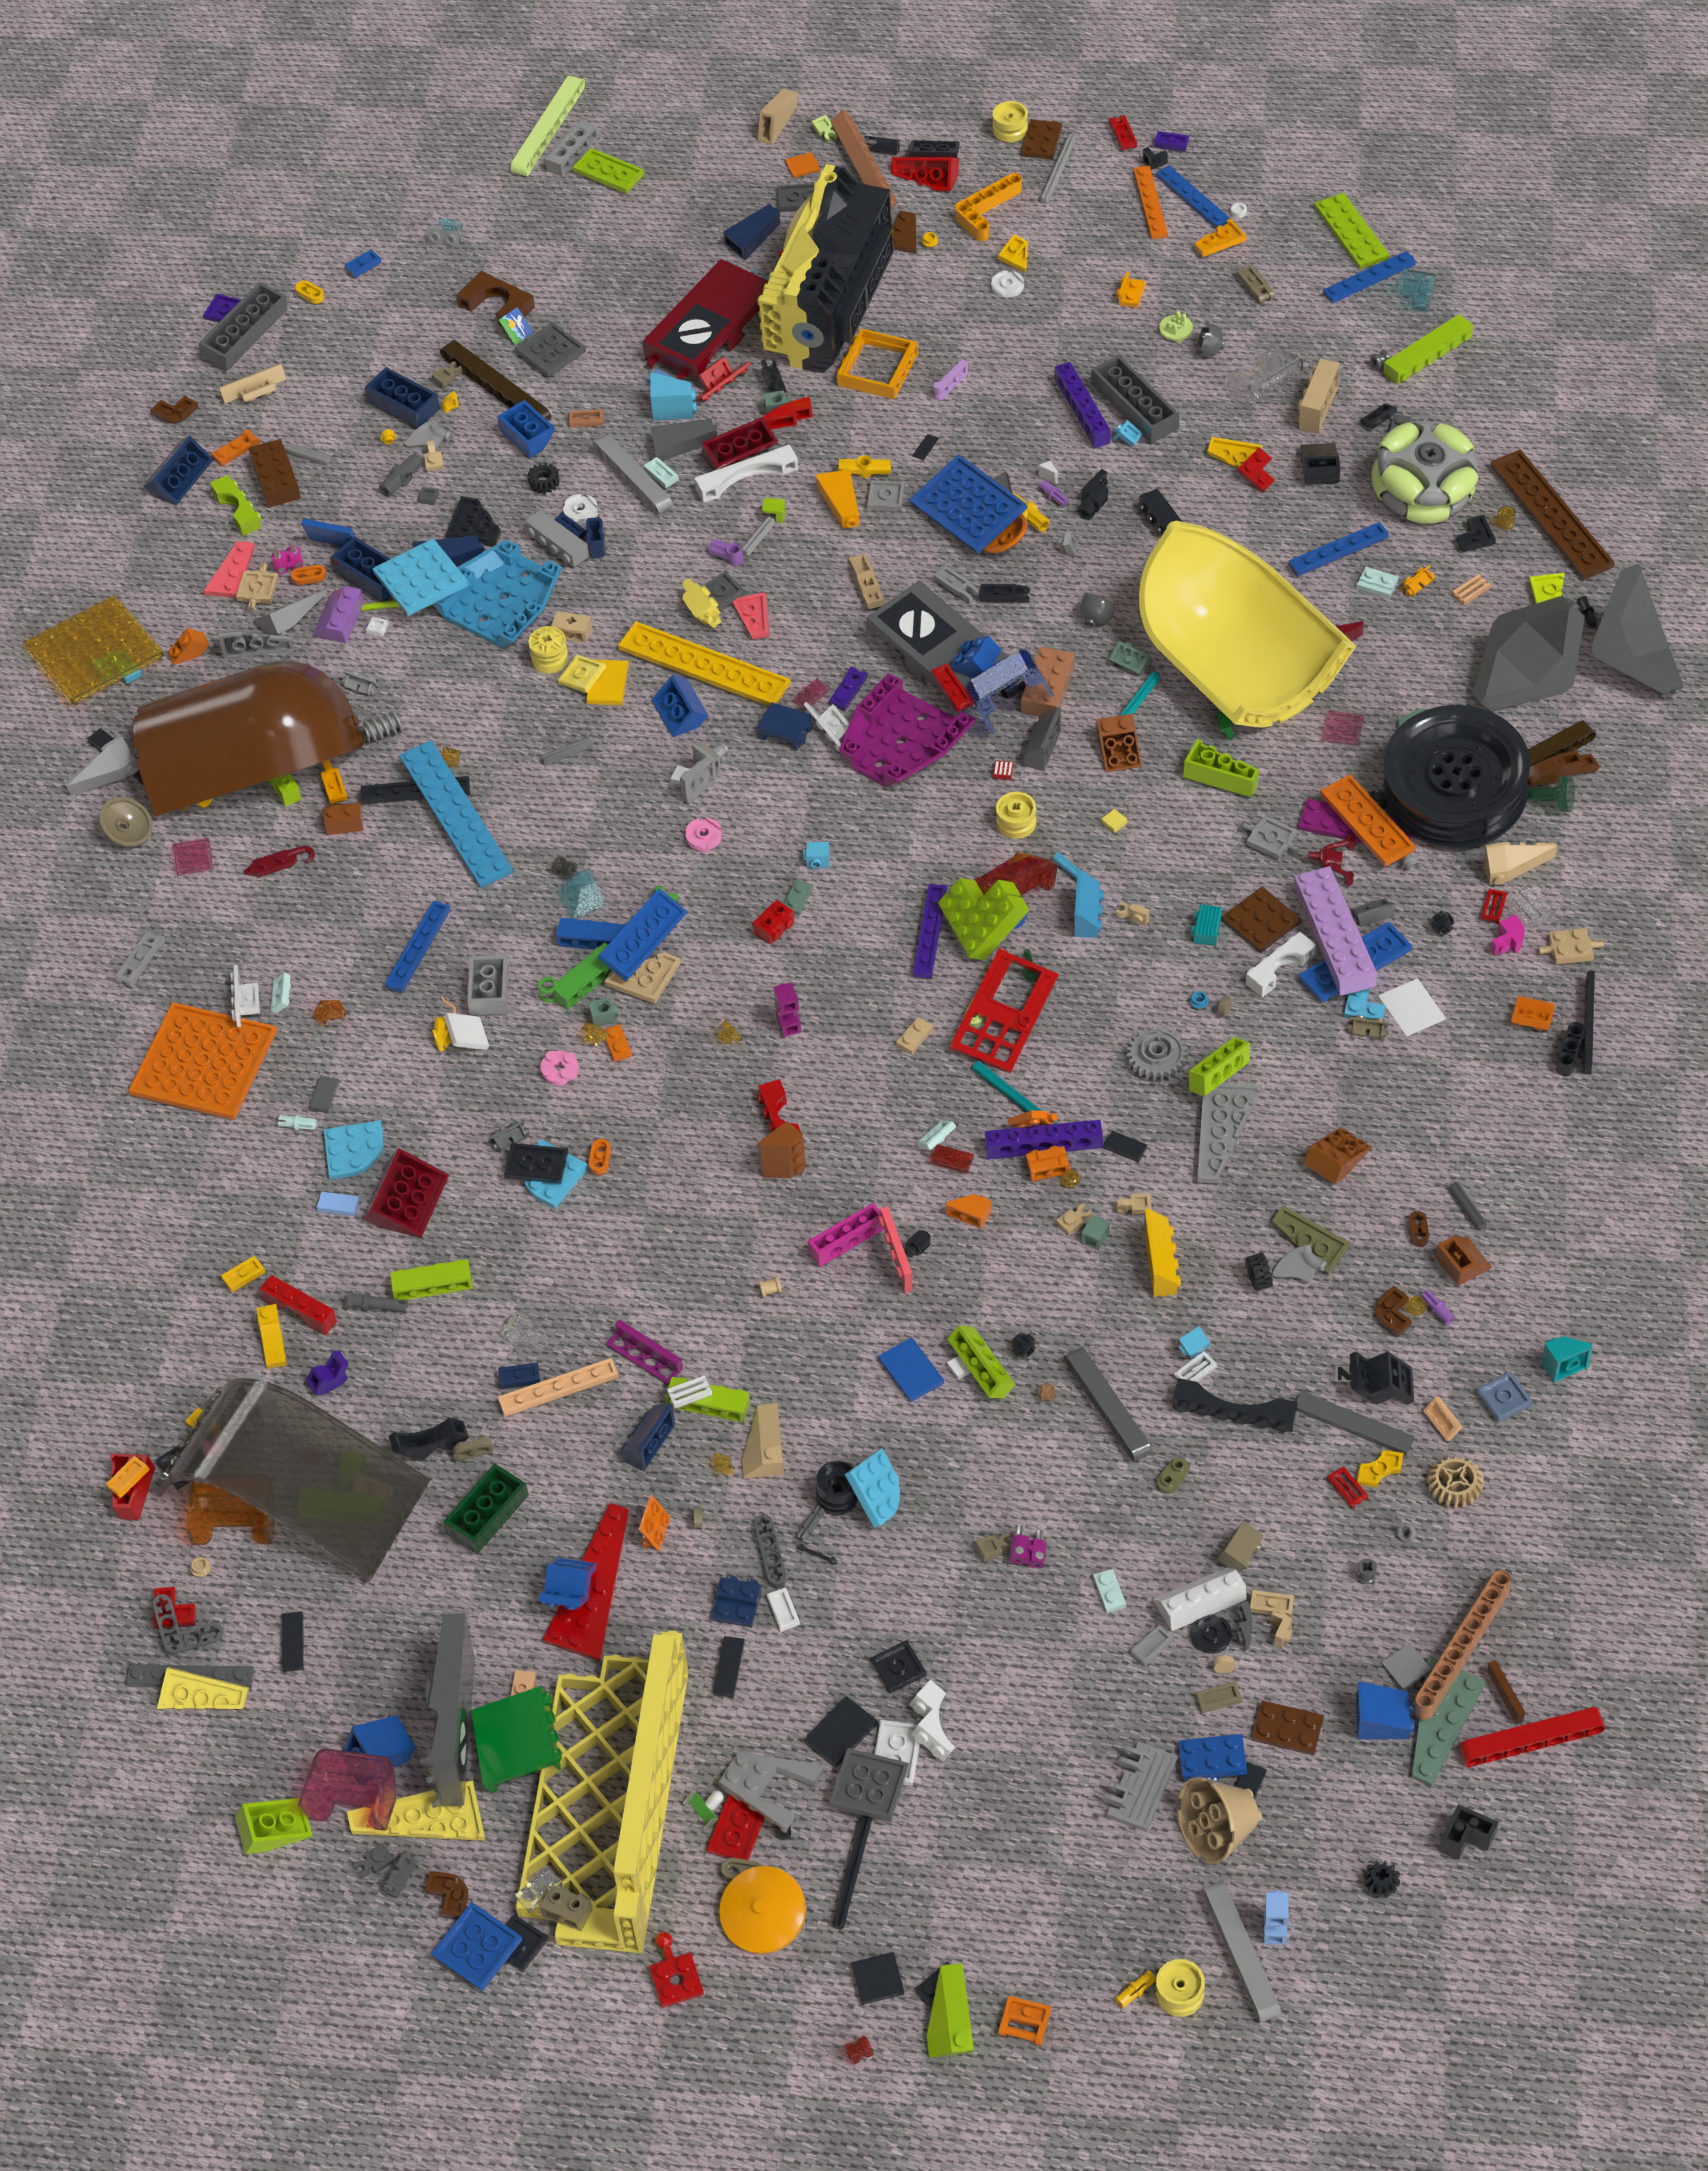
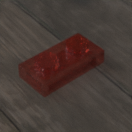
M937 1144L931 1158V1164L968 1174L974 1160V1154Z

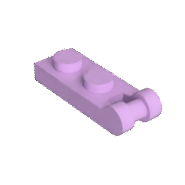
M962 359L953 366L948 374L944 375L940 382L934 383V398L936 400H942L968 374L967 361Z

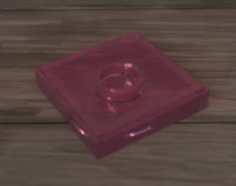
M1328 710L1322 741L1359 746L1364 715Z
M209 837L173 844L177 876L214 869Z

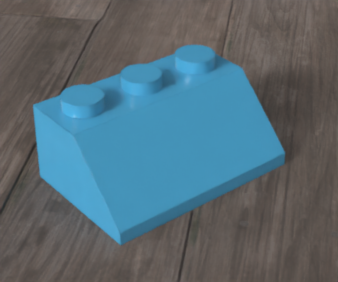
M1078 870L1075 937L1097 938V933L1101 931L1102 920H1098V918L1103 913V905L1099 904L1104 899V890H1100L1099 881L1082 870Z

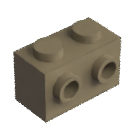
M1243 1521L1235 1529L1217 1559L1229 1568L1236 1569L1237 1572L1242 1568L1246 1570L1253 1560L1250 1558L1253 1553L1256 1554L1261 1548L1262 1544L1260 1541L1264 1535Z
M553 1885L550 1886L540 1906L542 1917L581 1932L593 1910L591 1900L586 1895L580 1893L576 1895L563 1886L556 1887Z

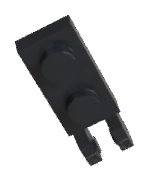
M981 584L980 602L1016 601L1018 603H1027L1030 598L1027 595L1030 589L1027 585Z

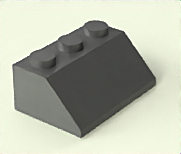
M1057 707L1041 714L1038 722L1035 721L1033 734L1029 735L1027 748L1023 749L1021 758L1024 759L1025 767L1045 771L1061 733V708Z

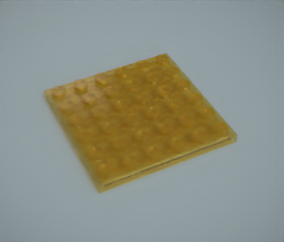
M115 595L23 642L25 649L71 704L165 656L160 646Z

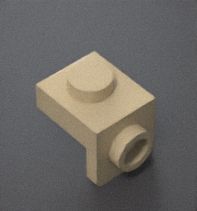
M1273 1611L1270 1624L1279 1627L1275 1635L1274 1646L1283 1648L1285 1642L1289 1643L1293 1633L1291 1631L1292 1618L1285 1613Z

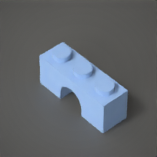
M1279 1890L1266 1892L1264 1944L1286 1945L1288 1893H1283Z

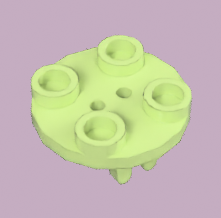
M1177 311L1175 315L1164 318L1159 326L1160 335L1176 343L1183 342L1193 332L1192 322L1186 318L1185 313L1181 316L1180 311Z

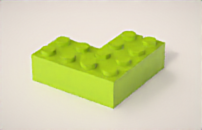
M959 878L950 888L951 892L947 891L938 902L969 958L986 960L1029 911L1023 898L1019 897L1020 893L1015 884L1003 880H997L988 892L983 895L975 880Z

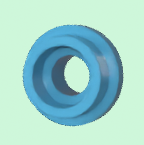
M1196 991L1190 997V1004L1195 1009H1203L1208 1006L1209 998L1203 991Z

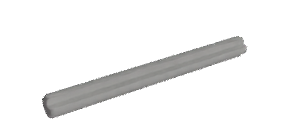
M1068 134L1040 197L1041 203L1047 204L1053 194L1076 141L1075 134Z

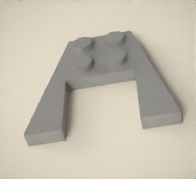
M738 1751L719 1780V1787L738 1801L742 1800L748 1804V1808L754 1812L758 1811L765 1817V1820L771 1824L775 1823L785 1833L795 1818V1812L761 1799L760 1796L776 1772L815 1787L824 1773V1766Z

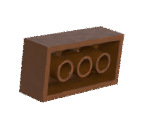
M281 439L248 448L251 462L268 508L301 499L299 487Z

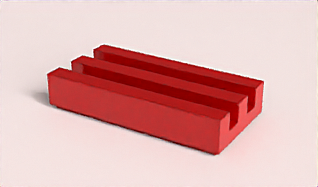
M1489 888L1480 921L1488 920L1490 923L1494 921L1495 924H1499L1507 892ZM1495 894L1490 915H1486L1491 895ZM1500 895L1502 896V899L1496 917L1494 916V913Z
M1344 1466L1327 1476V1480L1351 1509L1356 1504L1359 1505L1363 1500L1368 1499L1369 1495ZM1341 1473L1355 1488V1490L1360 1494L1359 1497L1351 1489L1348 1483L1345 1482L1344 1479L1340 1476Z

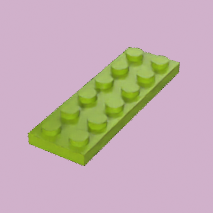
M1345 193L1314 202L1315 209L1359 269L1390 258V254Z

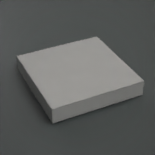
M871 480L867 509L902 511L905 482Z

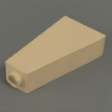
M783 88L760 111L758 141L771 145L774 144L797 107L798 92Z

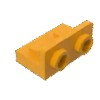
M1126 271L1125 276L1120 281L1121 288H1118L1116 293L1119 305L1138 308L1146 281L1131 279L1130 272Z

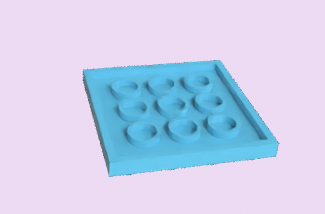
M434 538L373 568L375 576L407 616L469 586L468 580Z

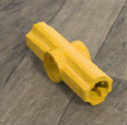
M861 455L857 459H839L838 470L850 469L851 474H858L861 478H868L872 474H891V459H872L868 455Z
M1013 493L1025 502L1028 507L1021 514L1026 518L1027 523L1039 532L1043 533L1047 530L1050 520L1038 511L1035 503L1032 501L1026 502L1018 494Z

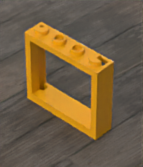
M861 328L858 335L854 337L853 345L849 346L848 354L843 358L840 369H837L835 378L837 379L838 386L895 400L918 355V342ZM865 344L904 354L889 384L849 375Z

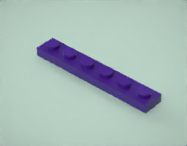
M928 885L913 971L914 977L928 979L933 977L943 919V911L938 902L947 893V885Z

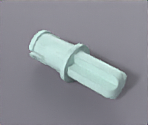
M280 1115L278 1120H286V1122H278L279 1127H290L295 1130H315L317 1126L316 1119L300 1117V1115Z

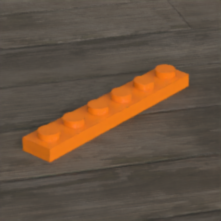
M1150 166L1135 167L1133 172L1151 240L1167 238L1168 232Z

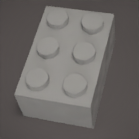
M507 955L470 957L467 1000L470 1015L508 1014L510 967Z

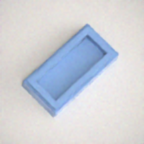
M321 1192L317 1211L355 1216L360 1199L358 1196Z

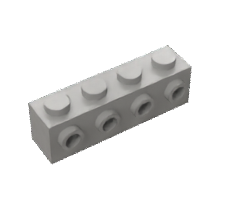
M539 510L525 521L527 534L538 540L542 546L550 549L554 555L562 558L566 564L576 567L589 557L588 544L542 510Z

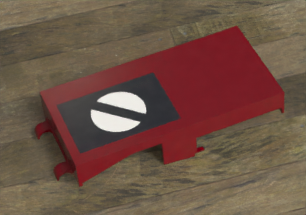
M720 259L642 341L645 360L648 359L646 367L653 369L654 364L659 361L680 371L676 379L683 380L689 375L699 380L697 375L705 370L717 350L726 340L728 351L730 352L742 341V338L745 336L742 333V328L760 310L758 298L760 295H763L764 286L769 281Z

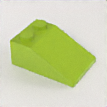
M302 1798L242 1804L235 1815L245 1854L270 1851L313 1836Z

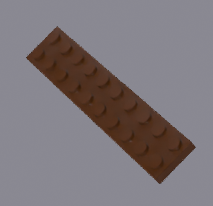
M1521 449L1491 461L1490 467L1583 580L1614 567L1615 562Z

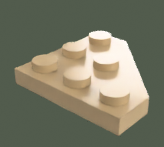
M665 952L657 954V957L646 959L627 982L611 971L605 980V986L656 1004L681 964V958Z

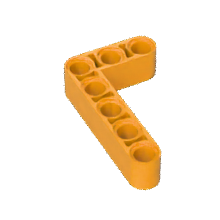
M1011 173L958 202L955 205V220L976 240H988L990 237L989 222L981 214L1021 193L1022 176L1018 173Z

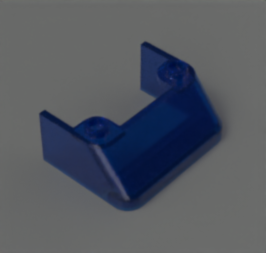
M1026 649L1015 651L974 676L967 683V690L991 733L995 732V726L988 717L995 708V703L991 696L1020 678L1031 687L1042 683L1050 697L1054 696V691L1032 655Z

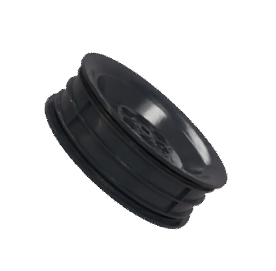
M1445 705L1422 711L1405 721L1394 732L1387 744L1384 755L1385 778L1383 783V791L1387 796L1386 808L1401 829L1412 837L1430 845L1444 848H1469L1493 841L1510 830L1519 820L1525 809L1528 798L1527 780L1530 771V757L1527 745L1513 725L1499 715L1482 708L1467 705Z

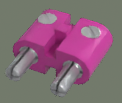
M295 541L289 542L290 547L286 548V552L279 550L278 546L273 547L271 559L275 573L284 574L289 572V568L294 570L303 566L301 550L296 546Z

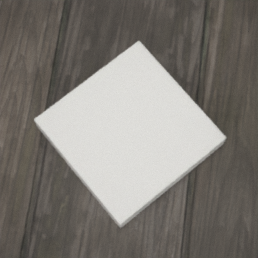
M446 1013L444 1018L453 1046L487 1050L489 1043L480 1017Z

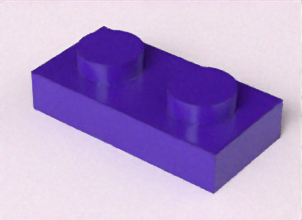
M1158 131L1154 147L1186 151L1189 135Z

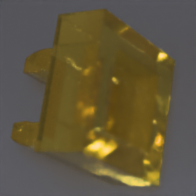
M727 1020L720 1024L725 1030L718 1037L725 1045L730 1043L732 1039L737 1044L743 1040Z
M585 1022L583 1029L587 1032L584 1036V1040L587 1043L591 1041L597 1046L600 1039L607 1040L609 1033L599 1025Z

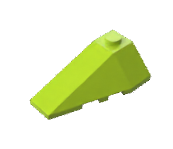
M963 1963L940 1966L927 2032L929 2058L974 2053Z

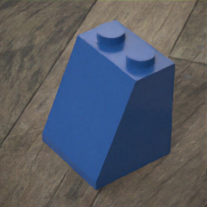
M1358 1682L1356 1695L1358 1740L1410 1739V1732H1414V1719H1410V1713H1413V1700H1409L1408 1691Z
M395 1715L352 1726L342 1753L359 1785H362L409 1761L415 1750L413 1740L409 1738L405 1725Z

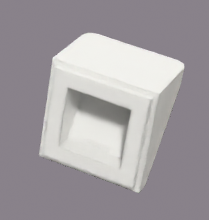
M1048 461L1040 464L1039 477L1053 484H1058V471L1052 462Z

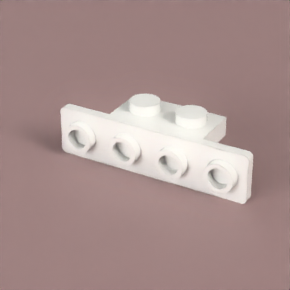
M805 702L804 706L807 708L805 712L811 714L812 719L815 718L817 720L815 724L821 730L824 729L826 731L824 735L831 742L834 741L836 743L834 747L839 751L850 723L833 704L820 716L810 704Z
M234 965V972H231L232 984L234 983V985H231L232 996H235L231 997L232 1008H235L232 1010L233 1021H237V1027H241V1015L260 1013L258 983L240 985L238 965Z

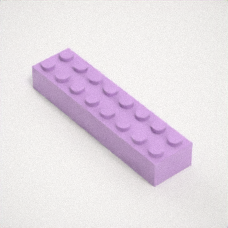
M1331 867L1294 875L1296 894L1340 996L1377 987L1375 967Z

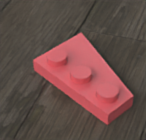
M765 592L739 597L733 601V605L753 640L770 636L768 604Z

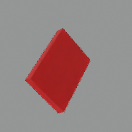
M728 1794L706 1852L725 1859L749 1860L765 1817L758 1811H752L748 1808V1804L742 1800L738 1801Z

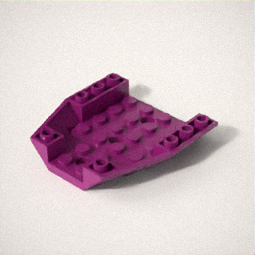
M887 673L856 707L839 752L854 771L885 787L899 783L945 756L976 722V719L962 711L956 717L904 691L903 680ZM919 717L927 718L926 720H918ZM898 740L906 741L905 743H897ZM877 763H883V764H884V766H879V767H877V766H875V765H876Z

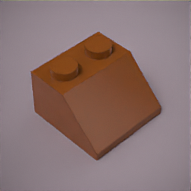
M361 801L324 806V824L327 835L363 831Z

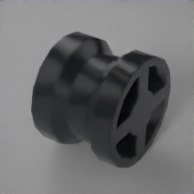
M1382 790L1371 791L1369 795L1384 811L1386 808V793Z

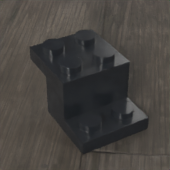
M1389 1351L1370 1359L1365 1358L1358 1352L1350 1354L1349 1367L1351 1370L1350 1385L1352 1390L1374 1404H1380L1394 1397H1397L1406 1404L1415 1402L1413 1372L1410 1365Z

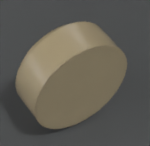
M1223 996L1218 1004V1013L1220 1015H1228L1232 1005V998Z
M693 1507L694 1528L702 1527L701 1507Z

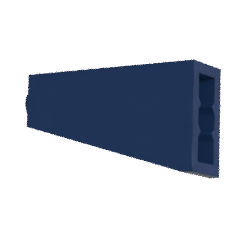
M770 204L766 205L723 231L724 243L744 260L748 259L780 225L779 210Z
M476 535L435 540L456 567L485 551L483 542H479ZM427 541L413 542L412 548H415Z

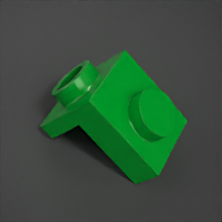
M1223 712L1218 713L1217 715L1221 722L1218 724L1221 733H1226L1228 739L1235 737L1229 724L1232 721Z

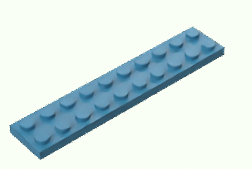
M432 740L400 754L401 762L479 887L482 888L513 874L512 867Z

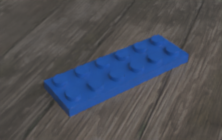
M659 888L601 952L598 959L627 982L688 911Z
M1390 922L1361 937L1376 971L1412 950V945ZM1325 959L1299 974L1298 979L1321 1004L1339 993Z

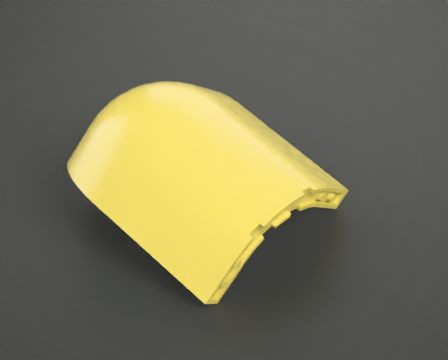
M1181 521L1170 522L1161 538L1158 539L1145 564L1140 582L1139 606L1142 622L1149 638L1158 650L1236 725L1269 727L1276 721L1282 723L1298 714L1314 702L1312 698L1318 692L1322 694L1356 648V645L1268 563L1239 543L1206 527Z

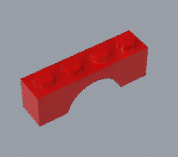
M780 1079L758 1085L759 1093L756 1094L759 1105L763 1104L762 1112L765 1120L769 1119L768 1128L770 1133L786 1122L778 1115L779 1111L787 1105L786 1093ZM791 1123L801 1133L798 1123Z
M272 1274L259 1288L264 1302L269 1305L276 1304L278 1310L281 1307H285L294 1311L310 1328L324 1336L337 1323L334 1309Z

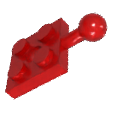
M665 1931L660 1932L656 1936L655 1942L660 1949H663L666 1960L649 1965L662 2008L704 1995L692 1953L689 1952L674 1957L670 1947L673 1943L671 1934ZM673 1976H681L683 1978L682 1983L673 1985L670 1982Z

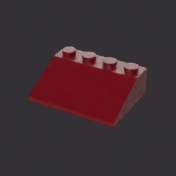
M398 1148L386 1166L363 1219L379 1228L421 1238L449 1174Z

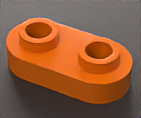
M321 565L299 567L291 572L292 582L296 585L318 583L326 578L325 568Z
M597 1139L591 1146L589 1168L595 1175H602L609 1168L611 1145L606 1139Z

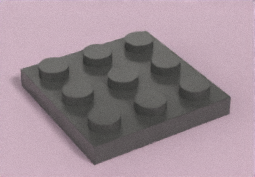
M552 322L516 346L515 351L547 377H550L585 353L586 347Z
M847 1748L829 1801V1807L891 1822L909 1770V1763Z

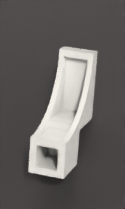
M930 1680L910 1703L914 1711L924 1717L911 1735L920 1744L929 1749L935 1757L944 1762L955 1748L945 1736L939 1720L940 1704L947 1693Z

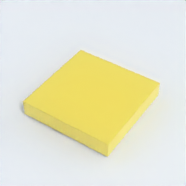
M576 655L559 677L558 682L563 686L588 693L606 669L605 663Z

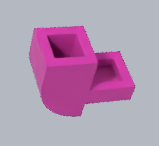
M1512 915L1499 922L1498 934L1500 936L1493 939L1491 944V952L1494 956L1500 953L1504 954L1510 948L1514 953H1517L1522 948L1525 928L1516 915Z

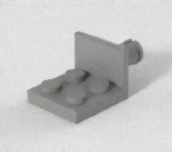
M719 742L712 749L707 745L692 744L694 766L680 776L682 798L686 803H689L717 781L720 759L729 754V750L724 743Z

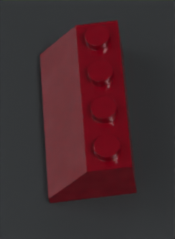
M760 417L702 442V456L709 467L718 470L778 444V440L763 417Z

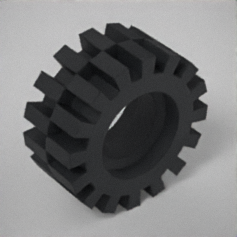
M544 462V465H541V463H538L539 466L535 464L533 468L529 469L528 481L530 488L534 492L546 494V491L551 493L552 489L555 491L556 487L559 486L558 469L553 464L547 465ZM541 477H549L546 480H539Z
M1261 1252L1246 1257L1247 1274H1249V1280H1251L1254 1290L1259 1291L1272 1287V1273L1270 1272V1266H1268L1265 1255Z

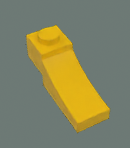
M277 1305L257 1307L267 1369L286 1366L287 1361Z

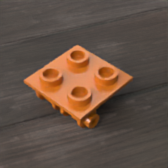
M653 1495L649 1496L639 1531L643 1534L641 1539L642 1546L644 1548L653 1546L659 1551L671 1516Z

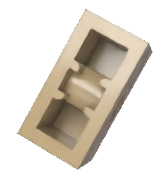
M556 611L551 627L560 629L568 641L587 643L592 629L591 616Z

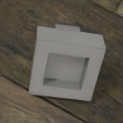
M1072 531L1065 532V537L1057 540V546L1061 545L1060 551L1067 552L1068 556H1075L1078 542Z

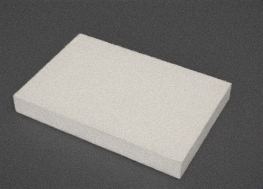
M881 1720L875 1755L909 1763V1770L904 1785L913 1786L920 1743L911 1734L917 1725Z

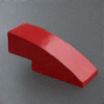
M810 397L785 403L763 416V419L771 430L796 426L797 420L813 418Z

